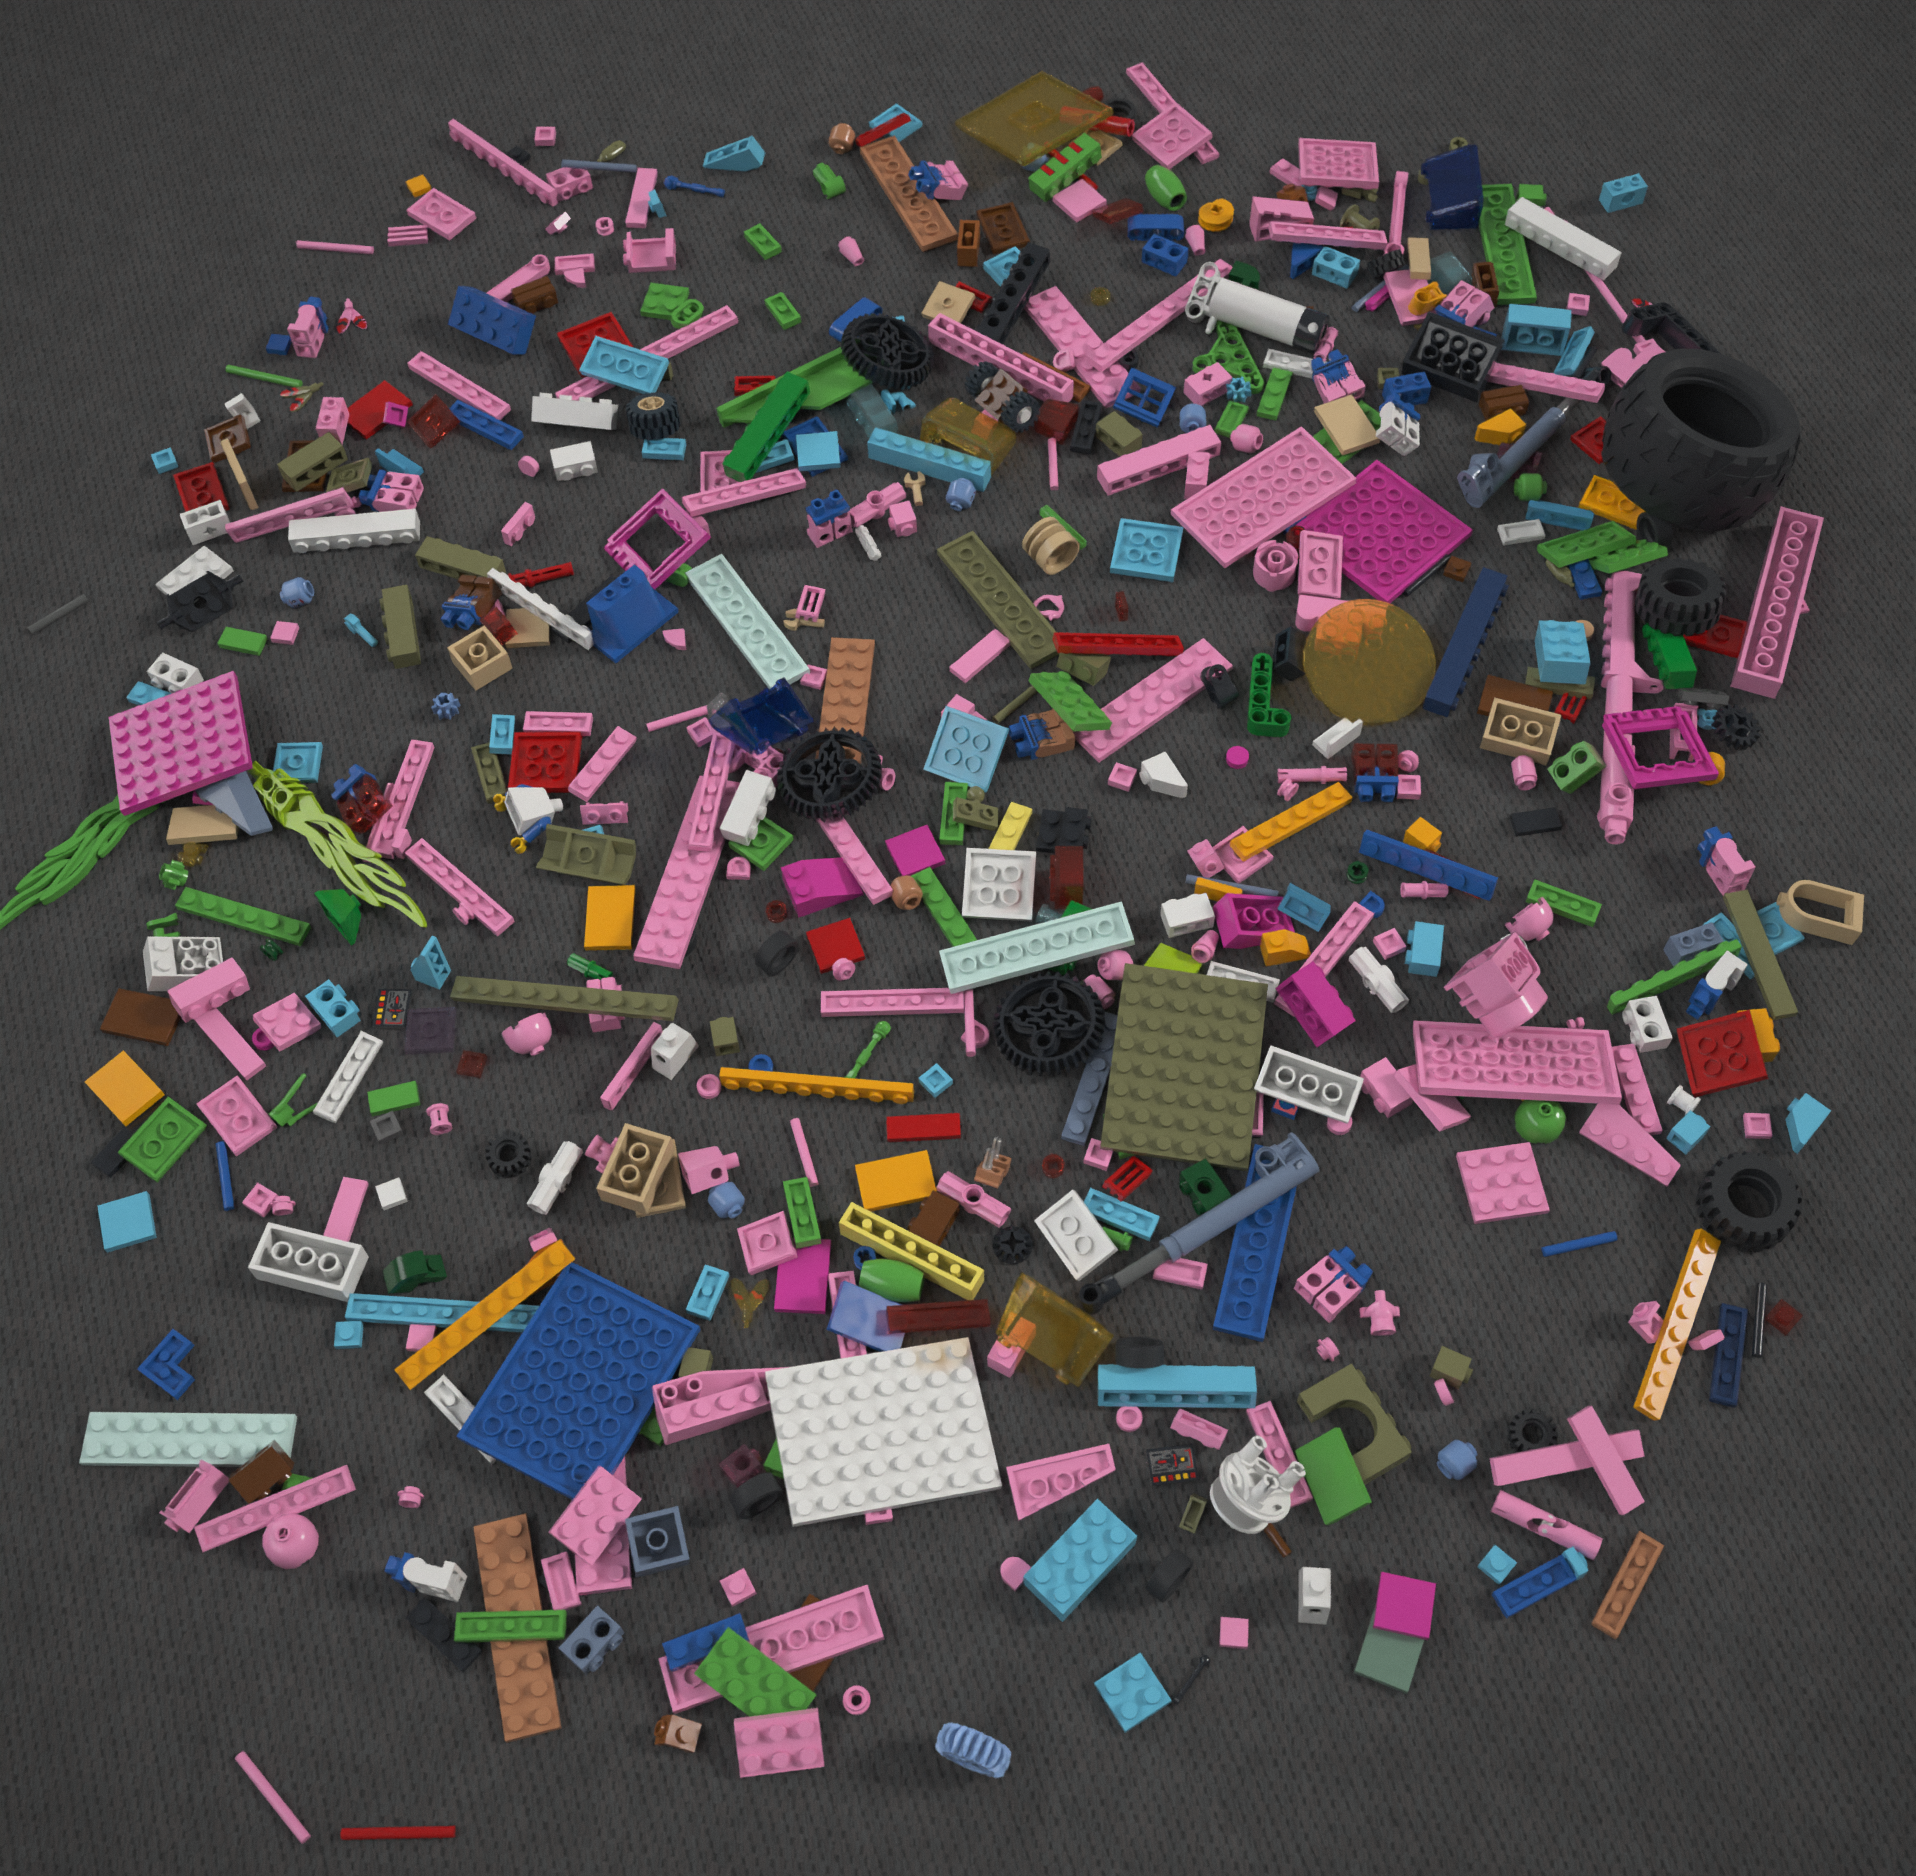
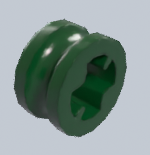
M1360 861L1352 862L1347 869L1348 880L1354 884H1361L1366 881L1368 875L1367 865ZM1357 869L1361 870V875H1354V870L1355 872L1357 871Z
M267 939L265 941L266 945H261L259 949L265 956L276 961L277 955H282L283 950L275 942Z

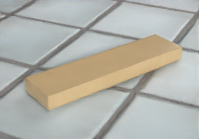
M1408 238L1410 278L1429 280L1431 278L1428 238Z

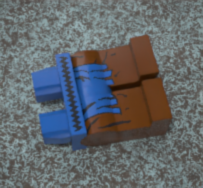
M461 575L458 580L460 583L459 588L441 606L445 611L441 621L447 628H453L456 623L463 630H469L472 624L481 625L483 622L482 617L487 615L497 599L502 595L493 578Z

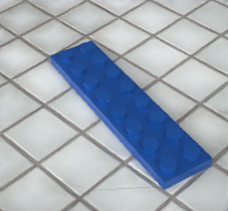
M1254 1145L1245 1188L1261 1179L1256 1171L1255 1154L1258 1149L1264 1146ZM1271 1160L1261 1161L1263 1164L1272 1163ZM1297 1186L1236 1224L1213 1330L1263 1342Z

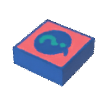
M1275 1099L1271 1112L1294 1120L1299 1106Z

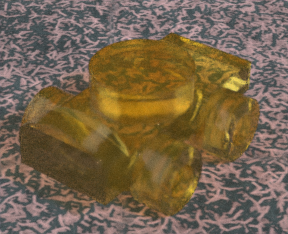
M188 842L183 844L184 852H179V862L194 867L195 863L201 864L203 856L199 855V853H206L208 845L204 844V842Z

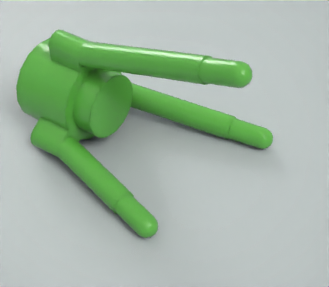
M304 1073L294 1083L281 1102L268 1114L281 1127L286 1123L292 1126L297 1120L313 1112L318 1104L315 1103L297 1115L292 1116L295 1111L287 1103L305 1079L306 1074Z

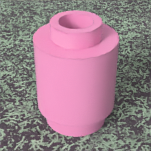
M1526 755L1516 757L1511 763L1514 783L1520 790H1530L1536 786L1537 782L1534 759Z
M1092 974L1084 980L1086 987L1090 986L1093 992L1097 993L1098 1000L1100 999L1102 1002V1008L1107 1009L1114 1003L1115 992L1101 977H1096Z

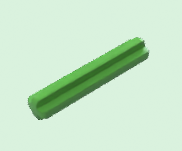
M1048 505L1041 507L1040 516L1043 518H1056L1066 531L1080 544L1079 550L1086 547L1087 541Z

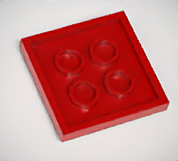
M612 312L557 333L558 340L581 378L586 377L579 370L595 336L633 347Z
M514 732L508 788L524 784L531 787H542L547 793H571L568 791V787L579 773L582 743L581 732Z
M1750 1010L1676 1029L1694 1098L1769 1079Z

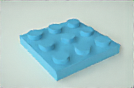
M1121 518L1110 573L1173 582L1183 527Z
M945 706L924 770L958 783H968L969 787H981L984 792H987L1009 728Z

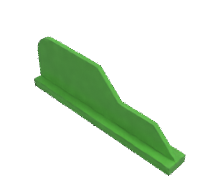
M841 347L790 371V373L808 380L810 394L800 409L821 410L872 384V381H865V377L858 376V372H854L853 367L848 366V362L844 360ZM784 375L717 407L721 425L725 428L735 422L751 423L755 418L757 410L762 408L768 394L773 392L778 380L783 378Z

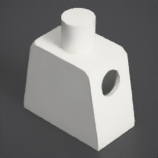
M671 1023L652 1045V1068L672 1080L699 1045L690 1033Z
M1302 1567L1299 1570L1298 1623L1326 1624L1331 1607V1571L1326 1568ZM1311 1609H1320L1319 1612H1312V1611H1310V1610H1311Z

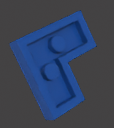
M172 1329L137 1370L178 1400L195 1381L190 1374L178 1366L194 1347V1344Z

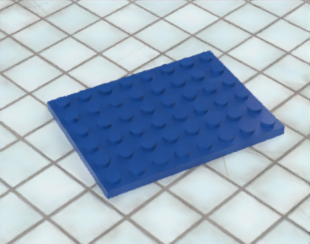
M571 1262L558 1276L457 1434V1438L573 1500L598 1466H602L611 1475H614L655 1407L652 1386L671 1380L682 1362L687 1349L691 1347L700 1332V1326Z

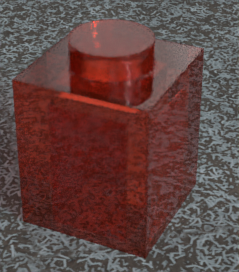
M497 607L479 619L501 646L518 634Z

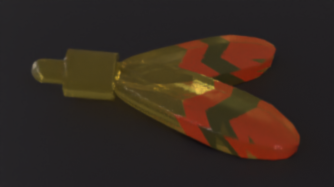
M734 1278L731 1281L732 1294L743 1311L742 1322H744L745 1328L749 1327V1323L752 1322L753 1311L758 1307L769 1290V1281L767 1279L758 1282L750 1295H748L744 1284L739 1279Z

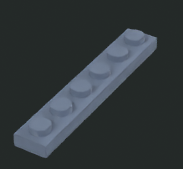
M1105 1012L1106 1023L1104 1025L1105 1032L1102 1034V1042H1098V1050H1093V1057H1088L1061 1136L1062 1140L1082 1146L1086 1144L1111 1069L1118 1015Z

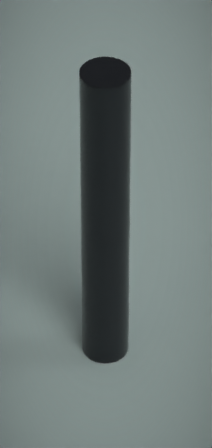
M1595 346L1589 347L1571 377L1580 379L1597 351Z
M1446 554L1409 585L1402 594L1406 597L1411 595L1449 562V555Z
M1762 1282L1757 1283L1752 1343V1357L1757 1358L1763 1357L1767 1284Z

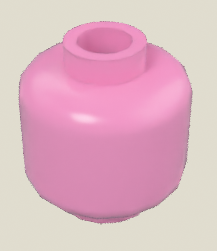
M1241 424L1232 431L1230 439L1235 450L1250 454L1261 447L1263 435L1259 428Z
M1113 950L1102 953L1097 965L1099 973L1104 979L1121 981L1125 963L1133 964V961L1126 951Z

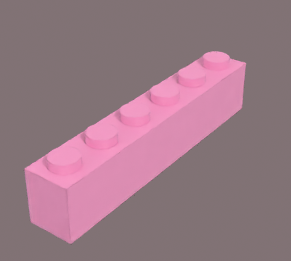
M1210 425L1197 428L1175 438L1161 441L1139 451L1103 462L1098 465L1097 479L1109 496L1186 468L1188 466L1189 451L1210 453V458L1220 455L1221 441Z

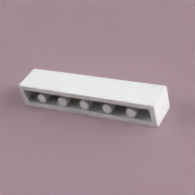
M1521 197L1508 210L1505 221L1506 226L1598 278L1606 279L1617 268L1621 256L1620 251L1529 200Z
M416 509L289 520L288 541L293 552L299 553L315 550L327 551L328 549L337 548L348 549L349 547L359 546L369 547L370 545L380 544L390 545L402 542L411 543L413 541H420V520Z

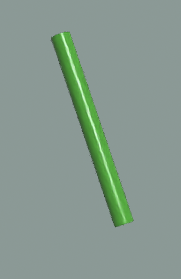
M232 365L226 366V372L290 387H301L303 384L301 380Z

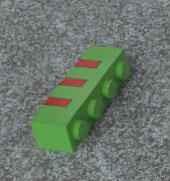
M1084 132L1028 177L1030 190L1045 202L1053 198L1055 194L1069 186L1072 181L1084 174L1088 168L1102 158L1100 144Z

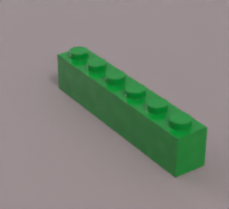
M788 371L783 378L778 380L776 388L772 393L768 394L766 402L762 408L757 410L755 418L751 424L746 426L744 434L735 442L733 450L729 455L725 456L722 464L725 476L738 482L752 479L809 396L808 380Z

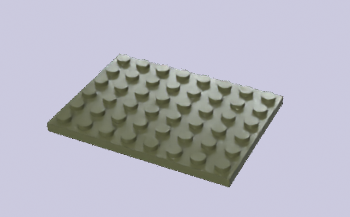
M1125 963L1100 1149L1195 1164L1206 1158L1211 1166L1247 1171L1257 1092L1254 1088L1259 1074L1268 984Z

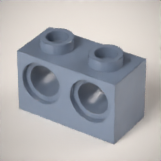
M1711 922L1670 936L1663 950L1674 967L1681 961L1685 960L1688 962L1694 959L1702 951L1709 952L1714 950L1717 945L1724 941Z
M597 1605L559 1649L587 1675L590 1671L595 1672L604 1661L602 1657L609 1649L613 1651L620 1645L623 1640L621 1636L624 1634V1631ZM601 1627H610L607 1636L597 1637V1632ZM582 1648H591L587 1658H578V1653Z

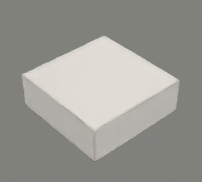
M400 1178L375 1186L383 1210L408 1202Z

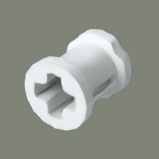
M1679 1085L1667 1103L1669 1105L1674 1104L1683 1110L1686 1115L1690 1110L1693 1112L1701 1099L1699 1097L1694 1098Z

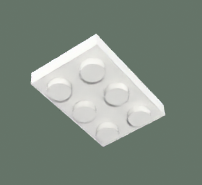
M203 546L156 583V586L165 595H171L205 575L206 571H210L225 579L233 572V568L206 546Z
M1071 1190L1034 1220L1077 1281L1083 1279L1118 1251L1074 1190Z

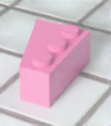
M1253 197L1249 226L1255 242L1271 239L1268 229L1270 221L1313 225L1314 217L1308 202Z

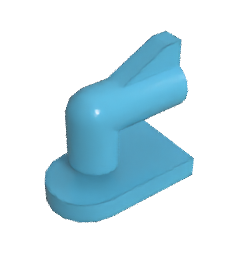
M887 389L881 391V400L890 416V409L895 414L896 401L899 402L902 409L906 405L910 409L916 406L901 391L890 393Z

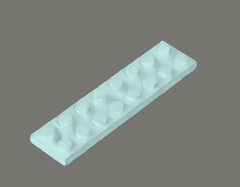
M722 554L685 572L689 583L772 694L801 679L804 674H810L809 667Z
M1118 902L947 948L939 952L950 993L954 994L1132 946L1135 943L1123 904Z
M90 1412L79 1463L81 1465L199 1467L200 1460L202 1459L214 1467H240L273 1440L291 1458L297 1416L295 1414Z

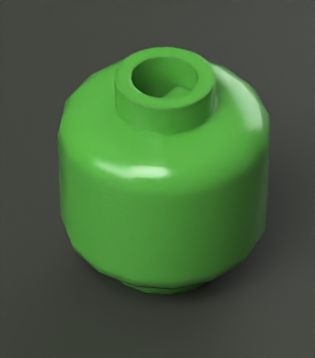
M1524 473L1518 479H1515L1514 495L1518 496L1520 501H1538L1541 499L1542 494H1546L1547 482L1543 481L1542 476L1538 473Z

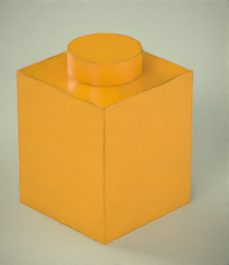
M1419 817L1406 830L1403 843L1434 854L1441 846L1442 832L1422 817Z

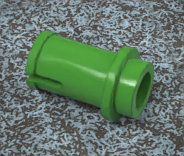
M1103 1227V1230L1113 1244L1119 1248V1251L1129 1250L1132 1237L1127 1232L1122 1234Z

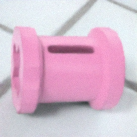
M438 1103L427 1108L426 1112L430 1116L432 1125L430 1126L431 1134L440 1135L452 1130V1124L448 1121L447 1116L449 1111L448 1105Z

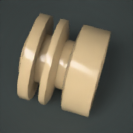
M1054 517L1043 518L1035 523L1026 533L1022 542V548L1033 560H1036L1040 568L1049 575H1054L1068 567L1076 558L1080 546L1078 541Z

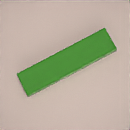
M566 1610L456 1613L454 1641L457 1643L565 1640L567 1612Z

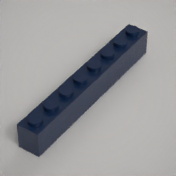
M1482 568L1426 694L1422 709L1447 718L1451 710H1456L1459 699L1456 697L1458 694H1463L1467 684L1464 679L1465 677L1470 678L1474 668L1471 663L1472 661L1477 662L1481 649L1478 647L1479 645L1484 646L1488 633L1485 631L1486 629H1491L1495 617L1492 616L1493 612L1498 613L1502 603L1499 600L1500 596L1505 597L1509 585L1505 583L1508 575Z

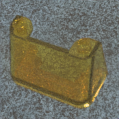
M946 398L929 411L922 420L920 441L930 443L935 439V442L939 443L943 438L975 455V457L991 461V477L1016 443L1015 431L960 402L956 398Z
M1021 1272L1014 1284L995 1332L999 1336L997 1341L1008 1349L1011 1346L1020 1347L1052 1367L1057 1372L1055 1377L1062 1383L1068 1385L1071 1382L1077 1387L1081 1385L1114 1336L1092 1316L1024 1272Z

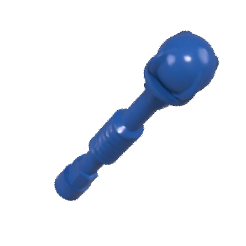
M668 176L664 180L667 189L676 190L677 187H683L695 192L712 193L719 197H723L725 194L724 189L707 188L705 185L695 183H683L674 176Z

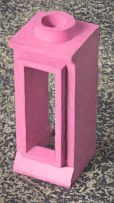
M1675 703L1674 707L1680 706L1682 711H1687L1697 730L1698 705ZM1679 728L1670 729V759H1675L1678 750L1689 751L1688 761H1693L1694 758L1685 740H1681Z
M201 1459L199 1468L194 1470L169 1502L165 1512H159L167 1518L164 1523L176 1532L181 1528L190 1533L227 1485L229 1478L213 1465Z

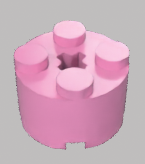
M1270 540L1261 544L1256 551L1254 559L1253 577L1255 581L1270 592L1290 586L1295 580L1298 564L1296 549L1284 541L1283 544L1276 543V540Z

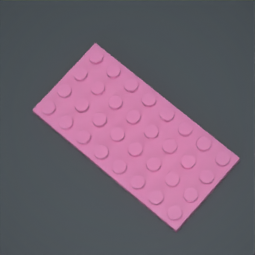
M1301 426L1172 508L1171 515L1226 568L1356 484V477Z
M1413 1021L1412 1028L1419 1094L1619 1105L1621 1103L1622 1095L1608 1030L1519 1026L1501 1037L1493 1038L1483 1024Z

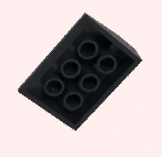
M1429 311L1403 359L1402 374L1409 375L1425 372L1430 385L1477 403L1481 392H1483L1505 340Z

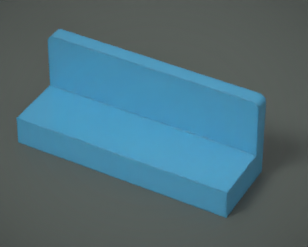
M1530 500L1525 519H1540L1542 523L1582 531L1590 528L1594 513L1590 510L1541 500Z

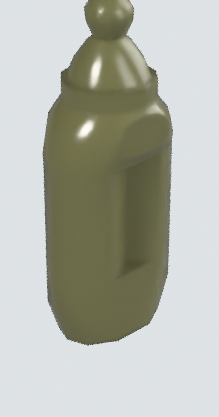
M620 140L614 141L602 150L597 162L613 160L625 150L626 145Z
M1548 559L1546 560L1547 568L1558 581L1570 585V588L1575 587L1572 573L1567 566L1558 568Z

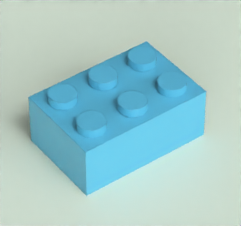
M1509 304L1502 331V339L1505 342L1501 350L1562 356L1571 327V310Z
M1539 620L1535 637V649L1540 682L1585 684L1590 667V658L1584 623Z

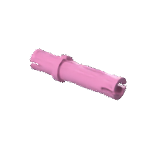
M1321 766V768L1278 769V783H1283L1288 778L1292 782H1321V784L1335 781L1346 782L1347 768H1326V766Z

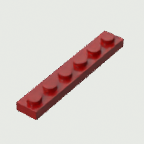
M1054 632L1052 638L1057 653L1178 656L1183 654L1184 651L1178 635Z

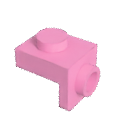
M1207 839L1195 844L1193 848L1188 850L1189 855L1203 877L1210 878L1224 869V865Z
M1657 1301L1639 1303L1634 1308L1633 1315L1628 1322L1647 1343L1656 1342L1664 1321L1656 1313L1660 1306Z

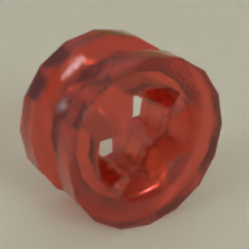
M774 900L767 904L766 915L768 920L773 923H780L785 920L787 909L782 901ZM774 909L777 911L778 909H780L781 913H775L773 915L772 910Z
M1057 1154L1047 1155L1042 1162L1043 1173L1049 1178L1060 1177L1064 1172V1160ZM1048 1163H1058V1170L1055 1168L1049 1170Z

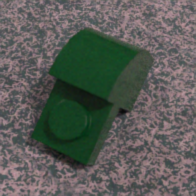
M1235 261L1228 280L1259 290L1260 275L1257 269L1249 264Z
M423 1250L401 1255L392 1260L383 1270L388 1293H409L419 1283L441 1282L447 1277L441 1255H424Z

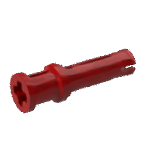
M570 561L535 571L525 569V572L514 575L509 573L507 575L513 582H519L524 587L533 588L536 583L574 575V571Z

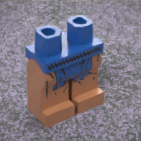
M1054 709L1039 714L1033 713L1028 716H1019V723L1009 726L1011 740L1023 738V741L1015 743L1018 757L1030 755L1031 760H1034L1038 757H1045L1074 749V733Z

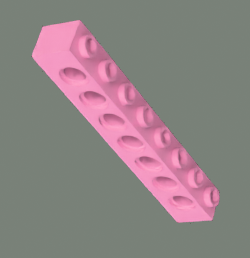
M941 313L928 325V336L931 344L972 365L979 366V363H984V361L992 363L999 370L1003 369L1027 389L1028 394L1060 410L1073 398V380Z

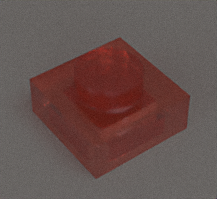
M1781 1299L1765 1317V1320L1786 1336L1803 1315Z

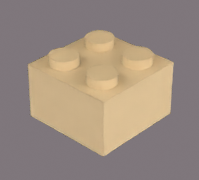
M485 626L447 647L453 664L475 690L513 669L508 653Z

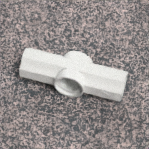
M1366 947L1358 948L1349 956V962L1363 977L1364 986L1366 988L1369 987L1371 990L1369 992L1372 995L1376 994L1391 1013H1396L1408 1004L1409 999L1395 983L1391 970L1385 965L1381 966Z
M563 1142L552 1162L547 1163L543 1167L539 1176V1184L527 1202L528 1207L540 1214L547 1215L559 1193H563L566 1190L564 1188L566 1183H570L571 1173L583 1154L581 1148L572 1142Z

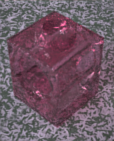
M745 1444L719 1464L722 1472L736 1489L763 1471L760 1464L762 1461L761 1456L754 1448L749 1450ZM742 1461L750 1463L746 1470H738L737 1465Z

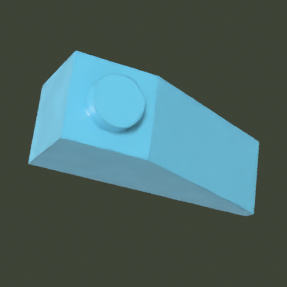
M750 136L706 153L703 167L734 171L757 169L762 166L765 152L755 138Z
M431 936L418 958L413 960L410 970L416 981L440 990L451 969L437 938Z

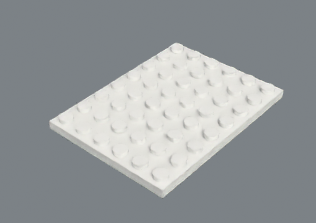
M968 1337L765 1371L793 1527L1002 1488Z

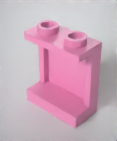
M673 228L665 229L666 238L633 240L631 232H627V240H623L624 252H626V254H623L624 266H628L629 273L676 270V241Z

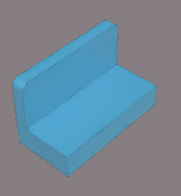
M379 448L375 451L380 466L389 472L419 476L424 472L422 467L394 449L387 454Z
M1290 883L1285 896L1278 906V910L1319 932L1330 914L1331 905Z

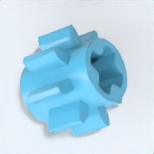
M1243 377L1232 378L1231 384H1226L1227 398H1233L1236 403L1237 401L1245 403L1247 396H1251L1250 381L1245 383Z

